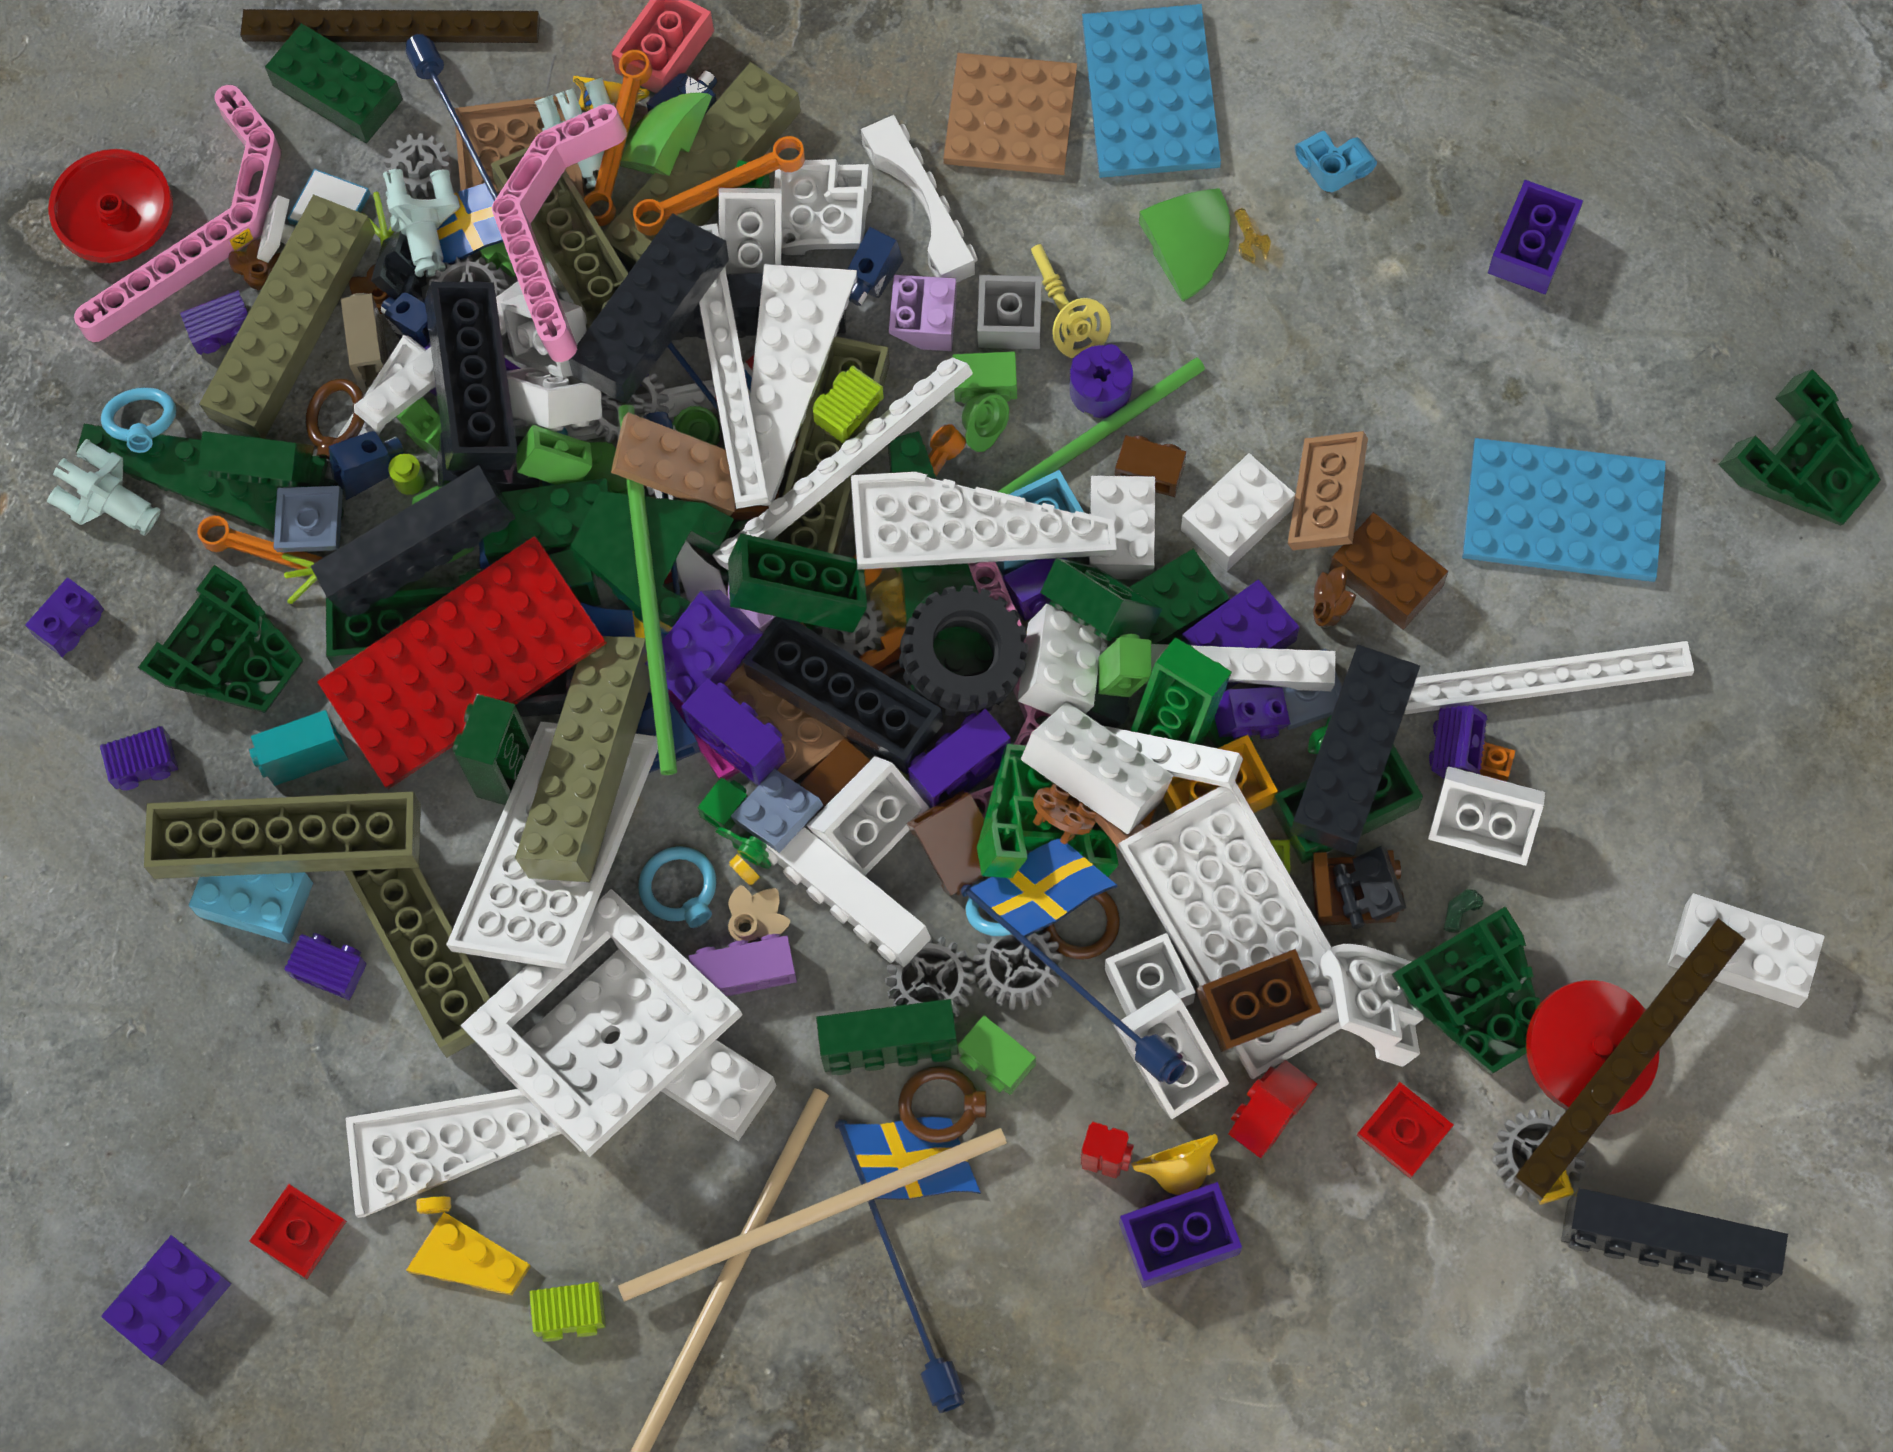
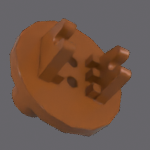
M1055 783L1051 788L1039 789L1033 798L1034 807L1038 812L1033 823L1039 826L1042 822L1048 821L1055 827L1065 831L1060 839V842L1064 845L1068 841H1072L1076 834L1090 833L1095 824L1094 817L1097 813Z

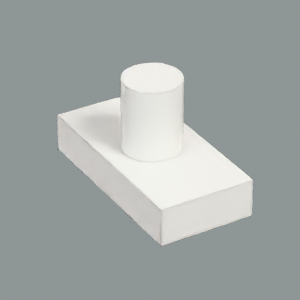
M278 195L267 211L257 259L269 263L279 248L280 242L286 244L294 231V227L284 224L289 199Z

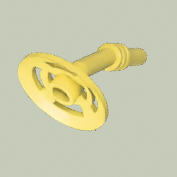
M1038 244L1032 247L1031 252L1044 278L1042 284L1046 286L1045 290L1048 292V297L1053 298L1060 310L1054 321L1052 333L1058 350L1065 356L1074 358L1089 347L1104 345L1111 328V320L1107 309L1098 301L1090 298H1080L1069 303L1064 294L1066 289L1062 286V281L1059 280L1060 276L1054 273L1043 246ZM1086 305L1083 311L1074 312L1073 310L1077 306ZM1095 312H1098L1100 317L1099 331L1096 330L1097 321L1096 317L1094 316ZM1061 323H1062V327H1061L1062 335H1063V337L1065 338L1064 342H1062V340H1061V338H1060V333H1059L1060 324H1061ZM1088 337L1092 341L1083 348L1073 349L1074 341L1080 342Z

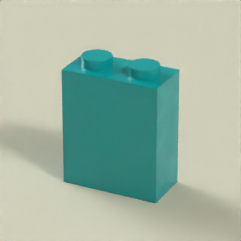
M327 710L251 736L254 745L253 748L249 749L255 767L259 768L262 777H268L274 786L349 760L340 732Z

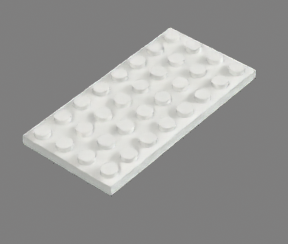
M540 722L446 944L452 952L570 970L658 751L656 736L635 734L591 881L529 879L516 861L515 856L558 725L556 723Z
M1234 782L1232 788L1223 786L1216 788L1117 844L1198 987L1296 948L1321 1013L1233 1047L1251 1079L1266 1072L1270 1066H1277L1284 1060L1289 1059L1341 1029L1333 980L1323 977L1321 957L1331 949V946L1236 782Z

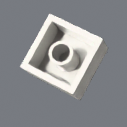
M1167 933L1105 959V972L1126 1016L1170 989L1182 1000L1185 1006L1194 1003L1195 990Z

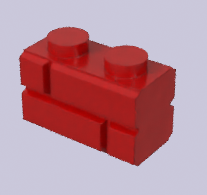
M1096 1122L1089 1124L1081 1150L1080 1165H1082V1169L1095 1173L1100 1170L1102 1175L1115 1179L1120 1176L1121 1170L1128 1172L1134 1144L1128 1143V1132L1116 1128L1108 1130V1126Z

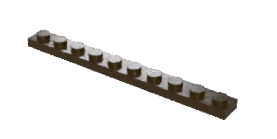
M243 9L240 36L243 42H286L302 23L332 42H407L412 36L423 34L434 43H538L540 15L539 11Z
M1719 918L1716 920L1513 1178L1515 1182L1541 1201L1744 943L1746 939Z

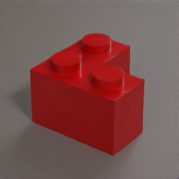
M1286 1060L1276 1069L1270 1066L1262 1078L1258 1079L1248 1091L1247 1096L1251 1100L1247 1106L1242 1103L1231 1117L1235 1124L1228 1135L1261 1159L1275 1144L1289 1121L1301 1110L1318 1084Z

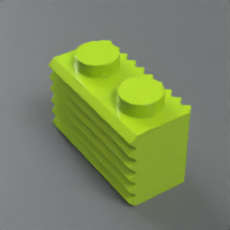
M851 366L847 372L842 371L839 373L829 393L820 395L813 405L814 422L840 440L841 443L846 442L884 398L883 386L855 366Z
M599 1282L529 1291L533 1333L537 1337L542 1336V1341L563 1339V1333L577 1332L578 1337L598 1334L597 1329L606 1328L602 1286Z

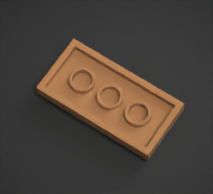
M629 412L623 417L611 473L685 501L706 503L728 516L734 512L736 503L725 449Z
M1364 431L1304 439L1288 545L1292 550L1353 543L1368 437Z

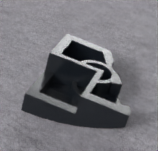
M401 231L383 240L371 282L396 300L402 293H408L425 303V300L422 298L421 287L427 284L425 274L422 277L416 276V266L413 265L408 239Z

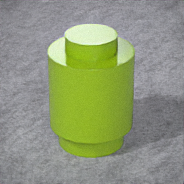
M399 454L389 463V474L399 492L406 495H414L423 488L425 475L415 456Z

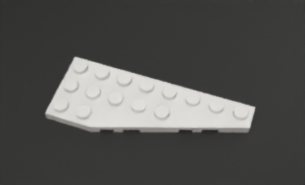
M918 472L851 475L857 569L1116 555L1114 520L1079 511H1075V513L1055 509L1054 505L1046 503L1042 505L1026 502L1025 498L980 487L973 489L956 485L955 481L947 479L940 481L927 478L926 474Z

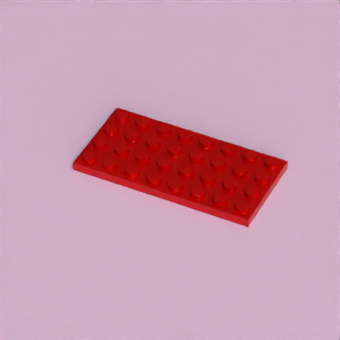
M534 536L318 680L317 683L385 788L389 790L453 747L456 736L459 733H463L466 725L464 715L467 706L470 703H474L477 694L516 705L607 644V642L538 539Z

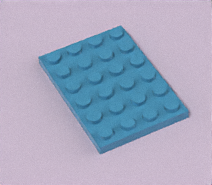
M1202 4L1082 14L1099 178L1220 168L1221 158Z
M1475 438L1462 558L1655 582L1658 568L1666 461Z

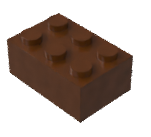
M1374 512L1354 532L1353 543L1342 545L1332 556L1329 569L1330 572L1340 566L1347 567L1346 585L1402 630L1409 625L1440 591L1448 575L1447 569Z
M1296 948L1196 988L1221 1052L1321 1013Z

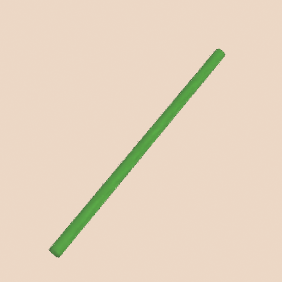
M1198 357L1194 358L998 492L1010 494L1054 473L1205 370L1204 364ZM893 567L900 576V567Z
M622 405L618 408L620 429L623 417L628 412L635 415L634 406ZM626 478L660 771L662 775H673L677 773L644 486Z

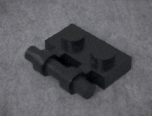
M1379 846L1352 859L1356 871L1348 874L1345 864H1338L1333 867L1336 877L1334 884L1336 890L1341 892L1345 904L1342 909L1345 917L1350 919L1353 929L1365 926L1362 915L1369 911L1372 919L1380 921L1407 908L1388 851L1383 846ZM1361 885L1365 898L1357 901L1353 888Z

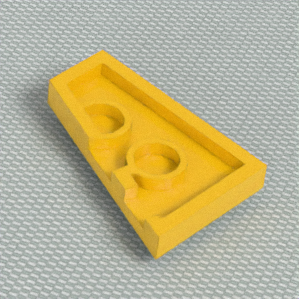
M444 1212L406 1271L416 1275H425L443 1281H452L513 1296L531 1268V1265Z

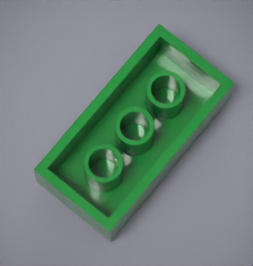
M1175 637L1154 664L1131 731L1203 746L1232 671Z

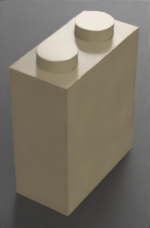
M356 293L350 297L341 298L349 366L361 391L367 392L388 360L384 322L372 293Z

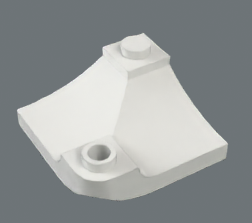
M836 159L805 160L803 166L795 172L775 170L774 189H781L782 193L781 253L785 255H805L806 251L814 249L859 248L864 237L865 220L872 196L873 174L869 164L838 165ZM795 238L794 242L786 244L788 239Z
M1341 944L1332 947L1322 955L1321 967L1323 977L1333 980L1340 1028L1352 1032L1375 1047L1377 1059L1401 1067L1405 1066L1420 1055L1415 1025L1422 1021L1424 1017L1423 1014L1409 1004L1392 973L1411 961L1363 945Z

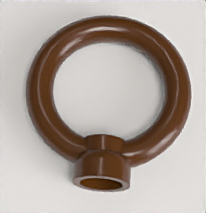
M333 379L323 384L312 396L306 411V430L312 443L318 447L316 456L326 457L327 460H330L329 446L358 436L365 422L353 412V418L348 429L340 437L323 436L319 430L318 416L321 406L332 393L337 391L348 393L352 398L353 406L364 398L361 389L354 382L347 379Z
M1106 891L1093 897L1103 907L1107 917L1105 932L1097 942L1088 946H1074L1065 942L1058 935L1054 924L1042 929L1043 933L1048 931L1051 934L1047 941L1048 943L1058 942L1059 947L1056 950L1058 953L1068 958L1084 960L1097 957L1112 946L1119 932L1120 915L1114 900Z
M946 1066L928 1067L915 1073L904 1084L898 1100L899 1115L909 1132L919 1139L933 1143L952 1141L966 1133L976 1118H986V1091H977L972 1081L965 1074L954 1068ZM932 1080L950 1081L956 1084L964 1094V1114L958 1122L944 1129H932L922 1125L915 1118L912 1111V1099L915 1092L923 1084Z

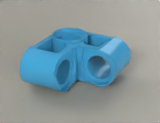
M1320 131L1295 145V153L1302 166L1308 170L1318 186L1327 192L1337 191L1345 185L1367 176L1377 165V160L1358 137L1352 138L1336 148L1329 135L1325 131Z

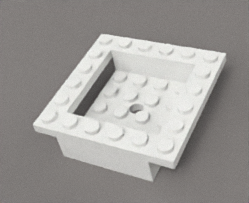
M610 889L596 903L570 970L528 964L471 1015L461 1027L486 1052L496 1067L580 1152L583 1150L590 1157L743 1014L733 1002L618 894ZM611 937L618 950L521 1038L512 1027ZM614 1031L620 1032V1037L615 1043H605V1038L609 1033Z

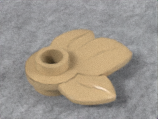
M742 885L733 891L728 902L732 914L728 929L734 940H746L749 943L758 937L762 938L769 934L781 935L787 930L791 922L786 916L777 914L780 899L776 888L762 890L753 896ZM749 923L751 929L748 932H742L739 930L740 925Z

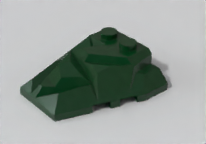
M214 565L197 587L196 593L198 598L164 644L156 642L138 666V669L165 687L266 713L301 666L303 659L280 630L276 629L268 619L265 611L249 595L242 582Z
M1506 906L1392 973L1409 1004L1423 1014L1490 1074L1497 1072L1527 1053L1526 1038L1528 1027L1535 1010L1540 1005V999L1535 996L1531 979L1534 975L1532 967H1528L1524 946H1526L1524 935Z

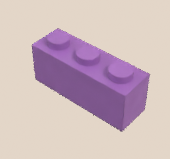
M769 934L762 937V941L748 943L746 940H740L730 943L728 948L716 950L715 947H705L697 950L696 954L689 955L690 963L726 997L797 982L788 936L781 937L780 934Z

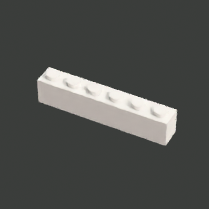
M805 827L796 834L780 853L767 845L765 851L769 854L768 859L771 865L774 866L778 863L784 868L783 873L795 885L801 882L808 888L806 892L818 904L824 901L831 907V914L843 924L848 921L855 927L853 931L865 943H869L870 940L879 947L877 951L888 962L892 963L895 960L905 967L930 941L929 932L921 921Z

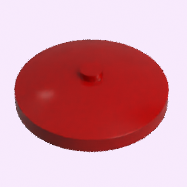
M101 150L75 161L60 175L50 194L48 214L55 234L70 252L85 260L99 263H114L142 254L160 239L168 227L172 216L173 196L163 172L149 158L129 150Z
M1598 980L1577 981L1549 994L1535 1010L1526 1038L1528 1063L1542 1091L1554 1103L1567 1110L1646 1009L1642 1004L1621 987ZM1660 1050L1609 1115L1630 1108L1647 1093L1658 1070Z

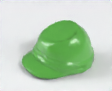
M995 393L977 395L965 403L961 419L963 427L966 429V443L971 449L976 452L986 451L1005 429L1009 419V406L1003 397Z
M690 406L674 417L673 425L676 431L715 446L720 442L719 420L709 409L702 406Z

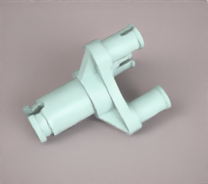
M603 77L584 83L593 108L604 104L615 106L609 99ZM574 88L565 91L569 103L564 91L555 94L566 121L582 114ZM553 95L534 101L544 124L543 131L565 122V120L561 121ZM604 151L578 162L582 176L587 180V189L596 185L597 176L595 170H600Z
M391 169L389 173L387 171L384 172L383 178L387 187V205L391 213L389 218L391 229L396 232L401 231L402 234L407 235L413 265L416 266V276L422 277L424 270L427 271L426 277L435 276L436 270L444 272L446 267L445 263L442 262L443 254L437 228L460 208L458 196L454 195L449 170H437L430 174L436 199L432 200L414 199L407 194L403 170Z
M86 439L78 449L76 456L100 469L95 473L89 471L87 473L65 458L59 462L58 465L68 470L69 474L56 467L53 476L75 487L81 499H78L57 485L49 495L47 503L71 516L70 519L79 525L103 513H107L133 530L138 529L143 536L149 533L156 523L161 509L151 507V503L122 486L123 458L114 452L108 453Z

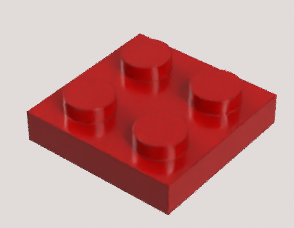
M1399 1082L1356 1136L1411 1179L1453 1128L1454 1124Z
M288 1184L249 1242L305 1279H308L347 1221Z

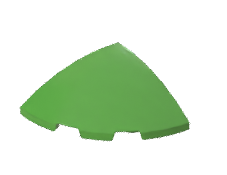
M700 92L681 94L660 103L646 113L628 132L620 166L652 175L659 173L670 176L679 152L689 153L712 96Z
M1220 188L1177 196L1143 209L1139 213V224L1153 246V254L1181 301L1183 302L1194 296L1212 280L1214 271L1220 262L1223 263L1230 242V215Z

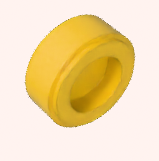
M738 854L729 861V866L749 886L753 885L760 878Z
M441 1196L417 1199V1212L419 1214L449 1212L451 1210V1197Z

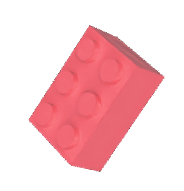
M650 0L612 52L616 73L623 76L619 69V61L624 53L629 50L644 52L651 63L652 75L646 83L640 86L656 94L678 74L687 71L713 34L714 27L711 11L689 0ZM642 60L632 61L627 66L626 73L637 75L644 70L646 63Z

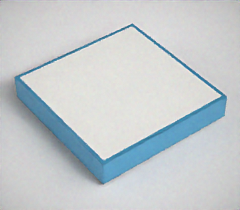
M314 169L287 219L290 224L296 226L313 194L361 213L371 193L366 187Z

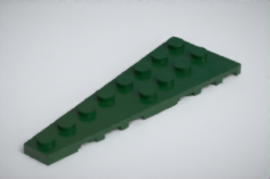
M84 423L76 450L77 452L82 443L88 439L106 452H114L123 458V472L129 474L131 478L154 484L161 490L171 491L183 496L186 500L208 509L241 519L253 527L256 525L272 532L273 535L275 533L277 488H294L270 485V478L268 484L239 481V474L238 480L208 477V470L198 469L201 440L160 434L152 438L153 444L148 451L137 453L127 447L126 441L115 439L107 434L102 426ZM313 456L310 483L300 482L299 487L323 486L328 467L326 457Z
M919 431L898 436L888 444L890 473L918 472L926 474L927 478L937 480ZM968 563L900 567L902 597L906 616L905 627L916 607L920 603L924 604L927 597L934 592L941 595L944 588L952 586L955 587L956 592H959L963 585L973 586V592L979 593ZM950 627L940 631L934 640L933 649L937 659L947 670L954 674L976 676L985 673L992 664L993 653L990 645L982 635L972 629Z

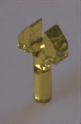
M1244 208L1237 209L1234 215L1245 238L1244 242L1239 243L1238 247L1241 257L1255 264L1256 257L1251 249L1252 244H1254L1255 247L1262 250V255L1266 260L1271 245L1268 234L1263 236L1256 234Z

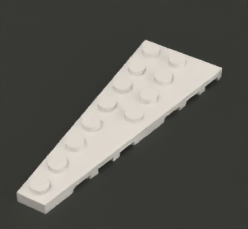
M764 264L750 392L751 411L768 497V503L761 505L769 506L776 497L784 475L785 466L796 444V437L801 424L805 420L808 405L814 396L828 359V352L834 337L837 335L842 315L848 306L854 283L857 282V270Z
M519 1089L346 1117L355 1215L358 1218L366 1217L559 1135L561 1132Z

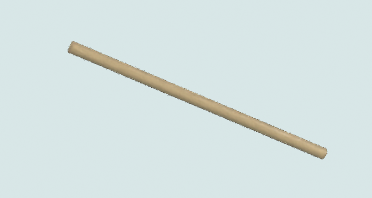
M816 1088L812 1091L741 1234L765 1224L829 1097L827 1093ZM751 1250L731 1257L725 1263L630 1452L651 1451Z
M1001 1128L620 1284L618 1288L623 1301L630 1300L1005 1145L1007 1142Z

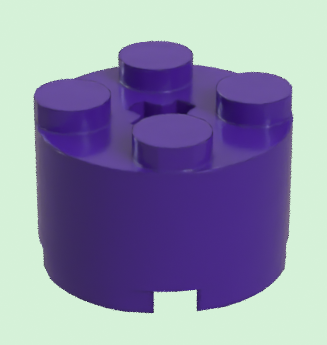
M1116 345L1092 346L1073 358L1070 369V396L1078 410L1083 413L1085 411L1092 414L1096 418H1107L1128 403L1132 394L1133 368L1128 357Z

